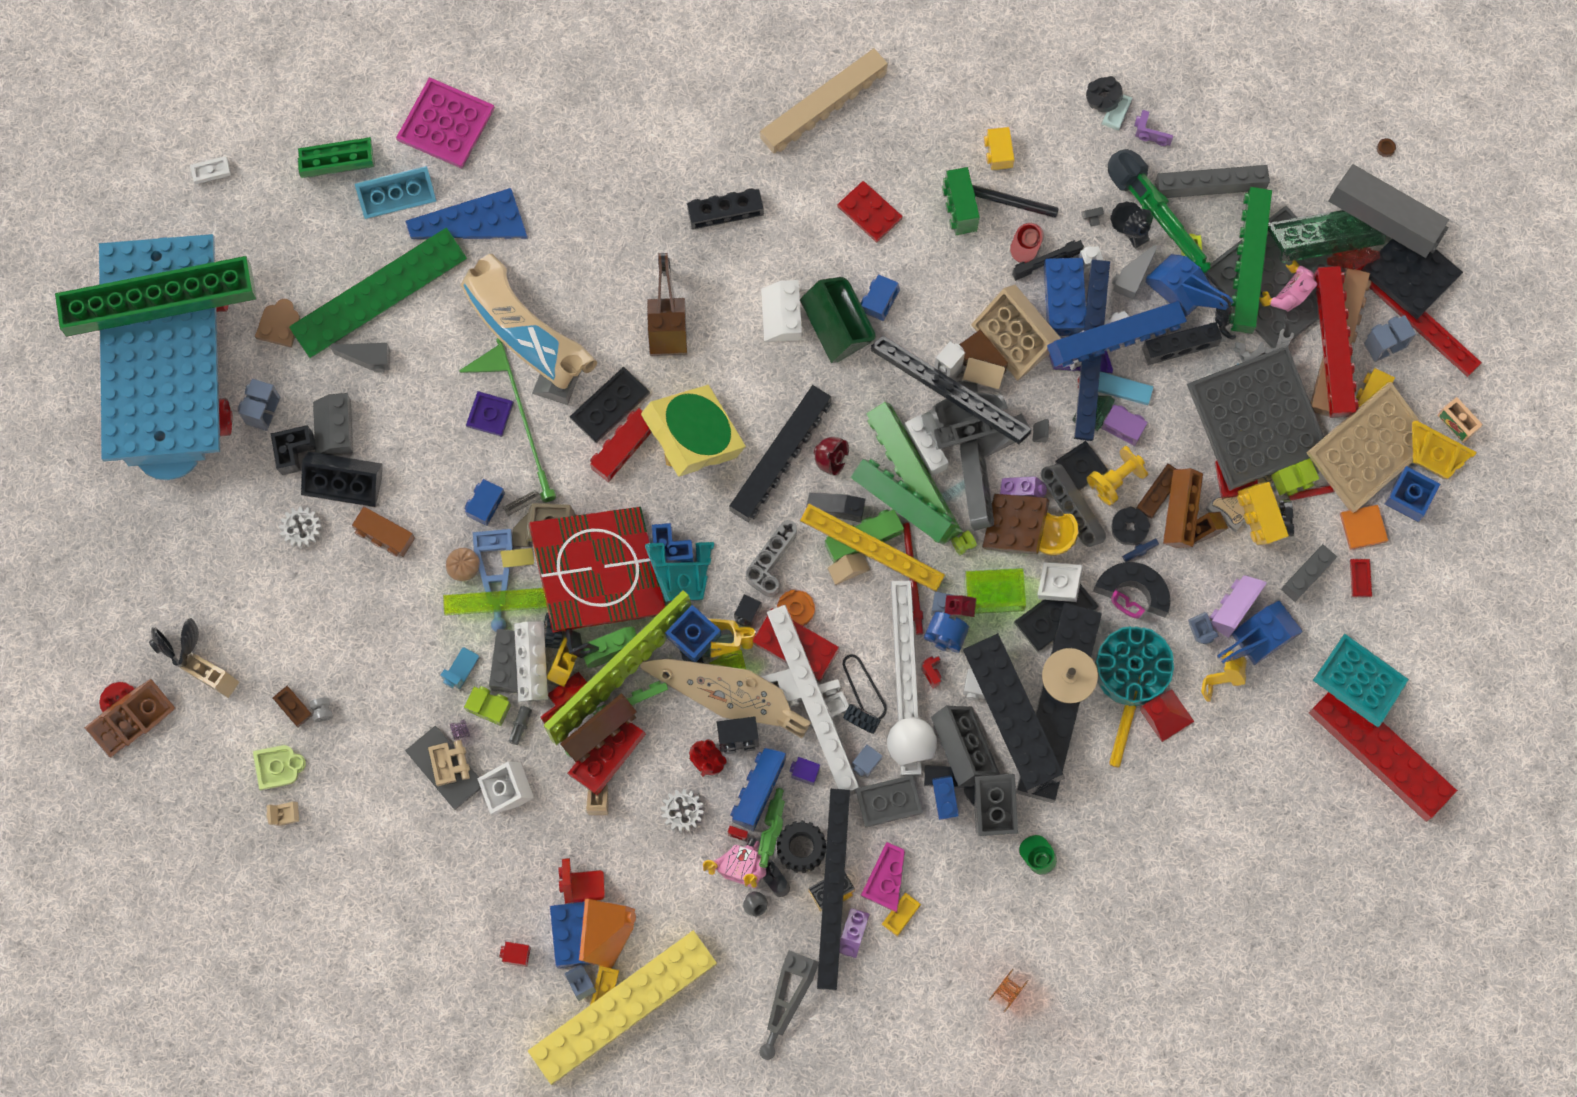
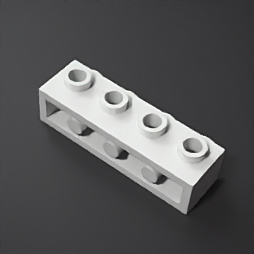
M544 622L516 623L514 628L518 702L548 700Z

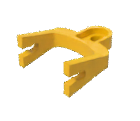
M708 618L721 631L730 630L734 637L733 643L711 642V649H716L711 650V658L738 652L741 647L743 649H751L753 647L752 641L755 637V630L753 628H739L734 620Z

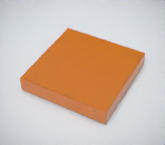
M1378 505L1359 508L1354 513L1350 510L1340 513L1350 550L1388 541Z

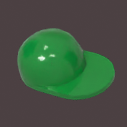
M1029 836L1020 844L1019 853L1035 874L1046 875L1054 870L1057 864V857L1053 848L1043 836Z

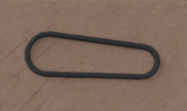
M853 654L847 655L843 659L842 665L860 708L864 710L845 665L846 660L850 657H854L858 660L866 676L868 677L870 683L872 684L875 692L877 693L879 699L881 700L884 707V711L882 715L878 718L882 719L886 714V703L884 702L881 694L879 693L877 687L875 686L861 659Z

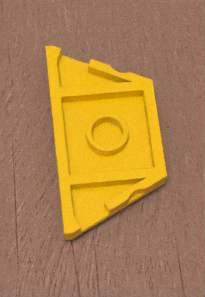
M1417 420L1412 422L1413 463L1443 479L1450 478L1457 469H1460L1470 457H1474L1477 453Z

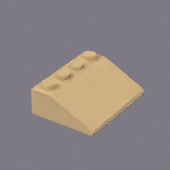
M1016 284L1003 288L971 324L976 332L981 329L1008 362L1007 369L1017 381L1050 354L1047 345L1061 339Z

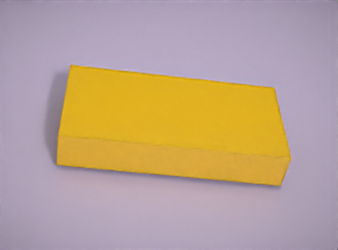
M905 892L899 900L897 913L891 911L881 925L898 937L921 904Z

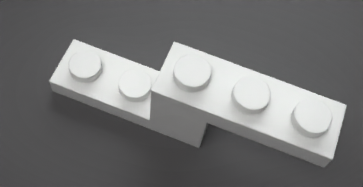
M790 669L762 676L763 679L774 685L777 684L783 690L789 707L798 706L799 702L803 701ZM838 679L819 684L822 695H826V697H830L836 694L837 691H840Z

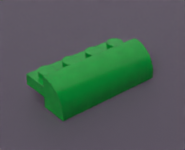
M371 137L298 148V170L301 179L375 167Z

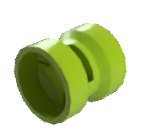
M969 530L964 531L961 536H955L951 539V543L958 555L964 554L967 549L977 547V543Z

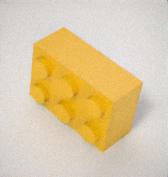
M1270 482L1259 483L1238 491L1237 499L1240 506L1244 508V519L1250 525V536L1254 543L1256 542L1257 545L1269 544L1289 536Z

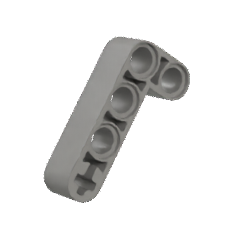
M786 520L781 523L746 570L747 583L767 597H774L779 591L778 580L769 573L797 536V526L793 521ZM791 528V529H792V533H791V532H788V533L785 535V529H786V530H789V529ZM774 543H780L782 547L780 549H774L772 545ZM763 558H769L771 562L769 564H763L761 563V560ZM751 573H758L760 575L758 579H751L749 577ZM772 583L775 585V588L767 590L765 586Z

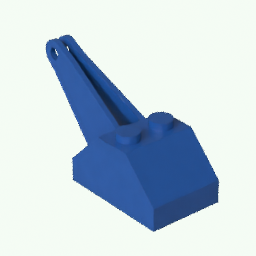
M1279 600L1265 607L1233 631L1231 635L1237 642L1222 651L1217 657H1223L1240 645L1242 649L1227 656L1221 661L1222 664L1248 656L1251 662L1256 665L1299 636L1303 631Z

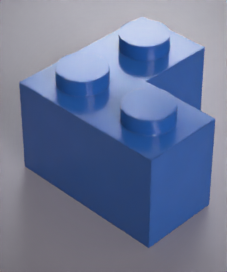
M671 523L652 525L653 543H664L666 563L694 562L692 540L673 541Z

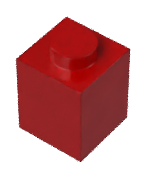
M505 941V946H501L499 958H502L504 964L528 967L531 947L525 944Z

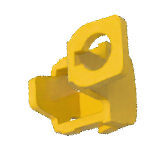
M1233 651L1228 652L1226 655H1224L1223 657H1221L1222 660L1225 659L1227 656H1229L1230 654H1232V653H1234V652H1233ZM1245 656L1226 662L1225 672L1210 674L1204 678L1201 693L1207 702L1211 701L1213 685L1231 682L1233 686L1245 684L1247 664Z

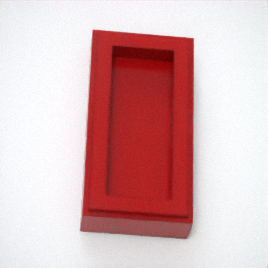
M1350 559L1352 597L1371 598L1370 559Z

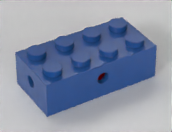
M1083 258L1045 259L1043 268L1046 321L1058 336H1071L1084 330L1086 315Z

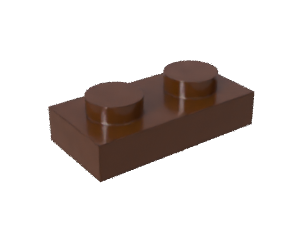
M288 685L272 697L297 728L312 717V713Z

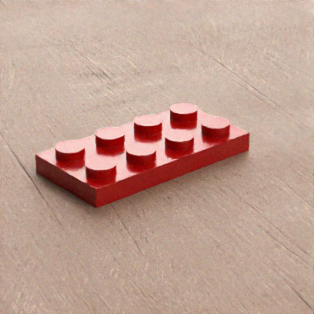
M633 723L621 725L619 727L621 731L613 738L609 735L604 739L606 743L598 750L593 748L589 752L591 756L582 763L580 760L576 762L567 774L598 796L646 735L642 729Z

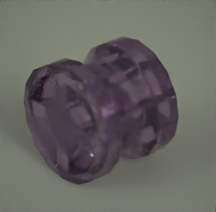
M465 719L460 720L459 723H450L455 741L463 737H471Z

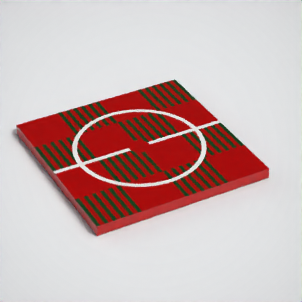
M641 506L529 522L553 632L656 617L665 608L661 588L645 548V544L650 542Z

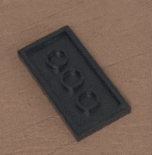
M623 366L569 418L592 441L597 443L649 395L650 391Z
M1081 584L1077 602L1044 599L1014 621L1015 625L1037 652L1054 641L1064 603L1090 610H1096L1099 607Z

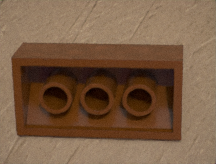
M621 693L561 742L560 745L575 762L580 760L582 763L591 756L589 752L593 748L598 750L606 743L604 739L609 735L613 738L621 731L619 728L624 723L629 725L637 718L635 716L637 711Z

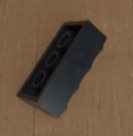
M308 451L302 460L301 495L376 507L382 481L383 463Z

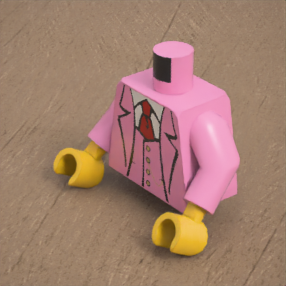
M1291 258L1290 260L1293 264H1286V267L1291 273L1296 274L1276 298H1271L1267 291L1262 292L1263 298H1259L1262 306L1265 307L1271 304L1273 307L1289 312L1300 305L1317 286V283L1314 281V273L1300 266L1294 258Z
M749 838L746 847L734 845L731 850L714 861H704L703 871L708 870L710 875H714L715 870H718L717 872L725 879L756 889L758 882L766 875V868L759 866L761 856L758 854L757 849L760 842Z

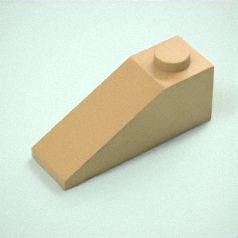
M192 652L187 656V666L181 667L182 670L227 698L230 697L239 684V681L226 671Z

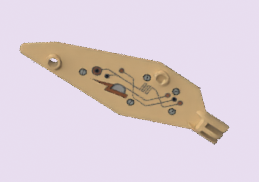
M669 658L643 661L640 665L643 671L665 682L670 687L723 718L738 719L756 716V723L781 726L801 739L811 724V721L790 709L782 689L750 670Z

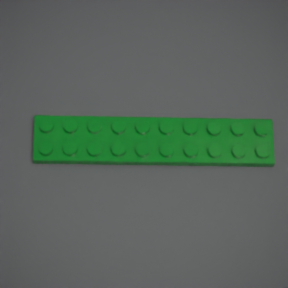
M446 227L290 325L289 329L307 356L312 358L331 346V344L336 343L467 260V257Z

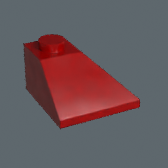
M1173 690L1155 697L1140 709L1161 742H1164L1194 722Z

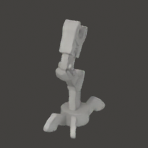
M1282 329L1276 348L1264 347V343L1261 342L1258 349L1250 354L1246 351L1245 344L1236 342L1233 350L1235 353L1239 352L1241 361L1245 362L1284 346H1289L1294 333H1291L1289 338H1285L1283 336L1285 330Z

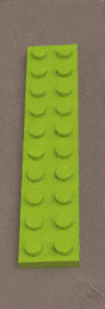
M685 591L676 596L543 725L551 741L556 746L563 742L574 728H578L588 715H591L602 701L607 700L611 692L615 688L620 687L630 674L635 673L638 666L651 657L652 652L665 643L667 639L665 632L692 605L689 595Z

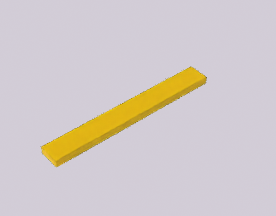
M811 504L807 505L800 519V522L934 592H937L945 577V574Z

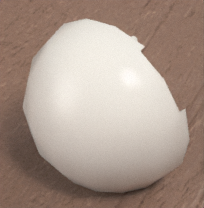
M905 718L898 721L890 729L887 737V747L891 757L899 765H906L932 759L937 748V737L933 728L926 721L918 718Z

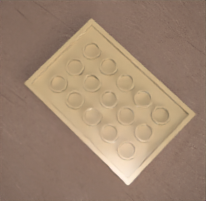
M1390 382L1356 410V413L1347 417L1312 447L1307 454L1348 510L1354 513L1395 478L1406 466L1413 462L1412 422L1419 421V419L1392 382Z

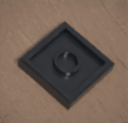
M1084 441L1055 460L1056 464H1060L1065 468L1079 491L1089 485L1087 477L1093 471L1101 475L1108 472L1106 466L1087 441Z

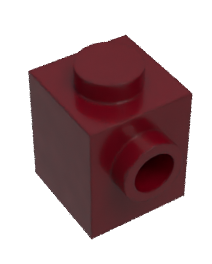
M946 595L945 613L955 617H975L976 598L963 595Z

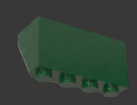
M835 277L818 280L800 298V302L831 363L840 362L869 345L876 338L875 331L850 282L846 278Z

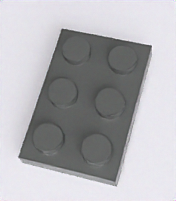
M913 775L855 789L865 828L923 813Z

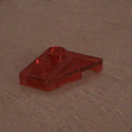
M1370 247L1361 248L1357 251L1328 257L1327 265L1355 270L1379 259L1380 251L1371 250Z

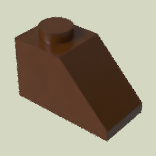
M1221 511L1210 512L1197 519L1193 545L1215 537L1228 529Z

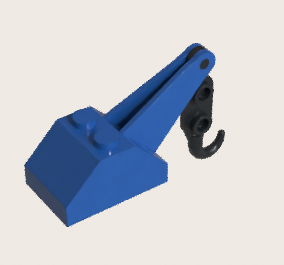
M1171 254L1146 277L1145 283L1169 303L1180 302L1185 317L1198 306L1216 308L1215 321L1220 332L1228 339L1233 340L1236 338L1235 334H1230L1226 329V326L1231 321V305L1233 300L1229 295L1211 286L1201 268L1187 256Z

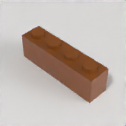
M1192 468L1173 470L1163 544L1173 548L1193 547L1203 473Z

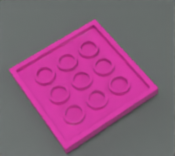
M429 77L397 134L396 140L462 169L492 115L495 106Z

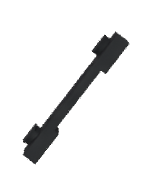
M1081 240L1068 242L1065 244V247L1027 263L1023 261L1016 264L1012 275L1015 281L1031 275L1033 270L1043 267L1045 259L1071 258L1080 254L1084 245Z

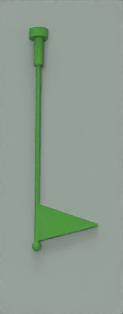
M497 338L496 342L499 345L459 370V372L508 371L538 468L537 474L543 491L540 493V497L543 503L555 500L557 497L555 491L550 489L545 471L541 468L503 342Z

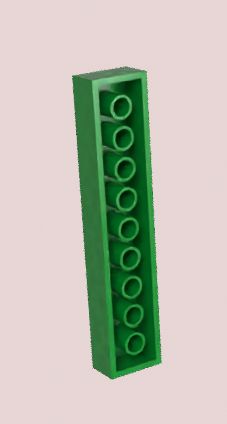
M247 256L55 293L59 327L66 337L257 299L252 267Z

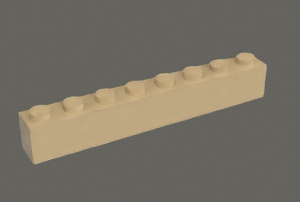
M873 48L760 130V139L773 154L777 151H783L788 143L792 140H798L803 132L812 130L818 121L827 119L833 110L842 108L844 102L848 99L852 100L858 95L859 91L868 89L874 80L883 78L887 73L888 63Z

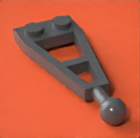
M790 950L788 951L781 969L767 1030L771 1032L767 1043L762 1045L759 1050V1054L763 1059L770 1060L775 1056L774 1044L778 1034L783 1036L810 987L820 962ZM790 973H793L803 978L790 1003L784 1001ZM782 1007H784L786 1010L779 1021Z

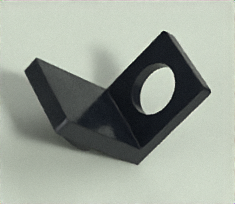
M571 629L566 630L569 654L583 658L599 650L598 646L590 643L582 645L579 632Z

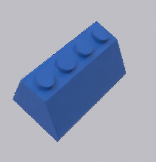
M764 748L762 753L758 752L755 759L757 765L754 770H750L746 779L749 783L746 788L743 787L738 796L741 799L739 805H734L730 816L733 817V823L754 832L786 762V753Z

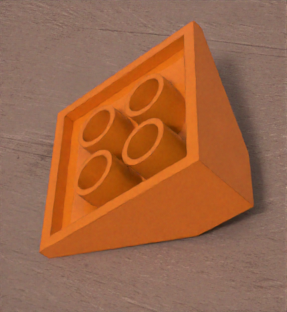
M585 899L579 961L612 969L634 928L636 921L635 909L624 905Z

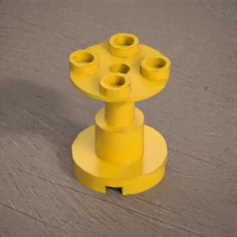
M1124 446L1119 451L1124 464L1117 470L1111 469L1105 475L1093 471L1087 477V482L1091 489L1095 488L1099 493L1097 496L1109 506L1118 501V495L1115 490L1123 485V479L1133 472L1141 479H1145L1149 475L1143 466L1145 462L1139 455L1135 456L1128 446Z

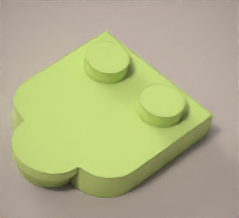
M286 745L253 751L260 791L293 784L297 780L298 773L302 772L306 766L304 757L300 754H294L292 748Z

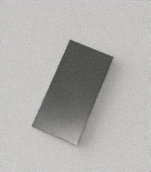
M435 725L405 751L452 808L456 810L481 789L477 779L479 776L470 767V771H468L469 779L462 780L461 773L455 774L457 782L441 786L436 785L428 747L448 743L450 750L455 748ZM457 756L451 757L453 767L459 766Z

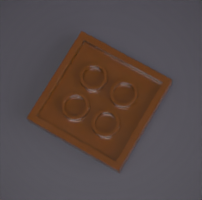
M994 493L992 501L994 525L986 528L982 547L986 550L1038 555L1050 500L1042 497Z

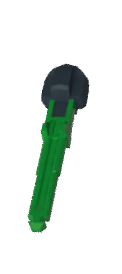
M1129 149L1119 150L1114 153L1108 161V174L1114 184L1121 191L1130 190L1141 204L1142 209H1149L1152 212L1153 217L1168 236L1173 239L1185 256L1197 266H1200L1203 273H1206L1211 268L1210 262H1206L1207 256L1166 205L1169 200L1148 179L1147 171L1149 166L1139 154Z

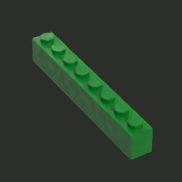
M1250 187L1248 193L1244 194L1243 204H1246L1245 210H1242L1241 221H1244L1239 231V238H1242L1241 244H1238L1237 255L1240 256L1239 261H1236L1234 272H1237V278H1234L1232 289H1235V296L1232 295L1231 297L1233 300L1231 305L1233 313H1231L1230 331L1253 334L1256 328L1272 190Z

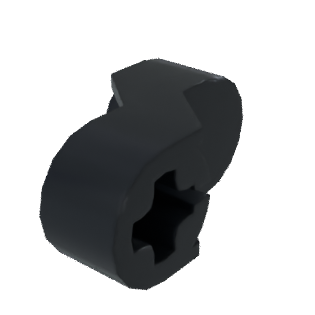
M769 859L766 875L763 879L777 897H784L789 893L790 885L775 863Z

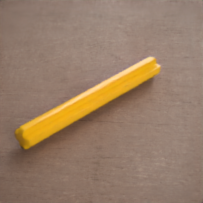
M1135 691L1133 701L1136 699L1137 691ZM1124 706L1109 764L1113 767H1120L1136 706Z

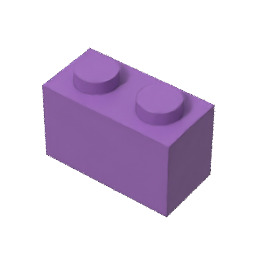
M1114 404L1103 423L1102 429L1135 446L1148 422L1142 416L1134 415L1128 412L1125 407Z

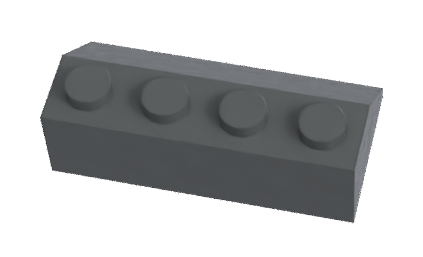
M946 705L931 716L934 728L937 731L958 786H974L975 776L1000 775L972 706Z

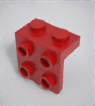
M570 858L562 859V867H558L559 879H562L559 881V891L564 893L565 904L585 902V899L597 901L605 898L604 872L602 870L572 873Z

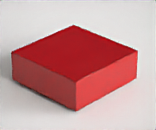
M729 825L728 836L747 841L748 831Z

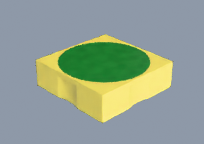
M709 384L651 401L641 413L651 432L660 442L667 459L678 477L699 471L709 465H717L733 460L746 447Z

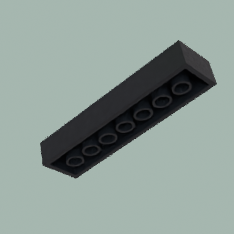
M999 633L964 648L963 652L1028 794L1030 795L1065 779Z

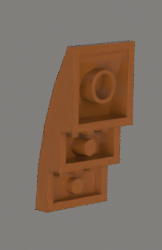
M149 679L100 714L84 729L107 756L111 758L124 746H129L143 733L149 732L176 708L154 681Z

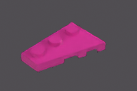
M886 842L861 893V897L896 913L899 904L905 856L904 849Z

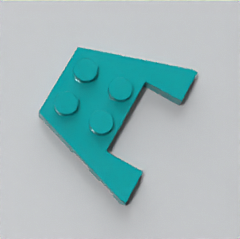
M714 542L695 543L697 562L666 563L664 543L645 544L666 602L672 601L682 591L689 595L690 601L703 600L708 578L706 574L708 565L711 564L712 558H710L711 550L714 549Z

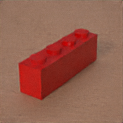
M640 408L628 415L626 423L620 425L615 430V435L612 439H607L599 454L595 453L590 460L591 469L608 483L652 433L641 415L643 410Z

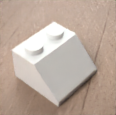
M508 761L477 778L490 814L519 807L534 799L521 762Z

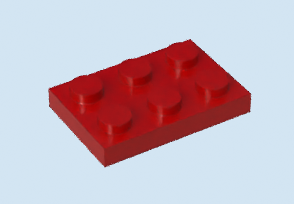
M865 181L858 184L837 204V207L876 243L903 217Z

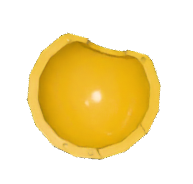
M1047 513L1039 548L1040 552L1050 556H1057L1066 553L1075 545L1078 538V523L1072 514L1053 516Z

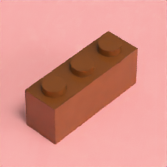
M364 506L352 524L355 530L354 533L363 539L365 537L371 539V543L379 548L384 546L388 549L387 552L395 557L398 555L404 557L415 539L412 532Z

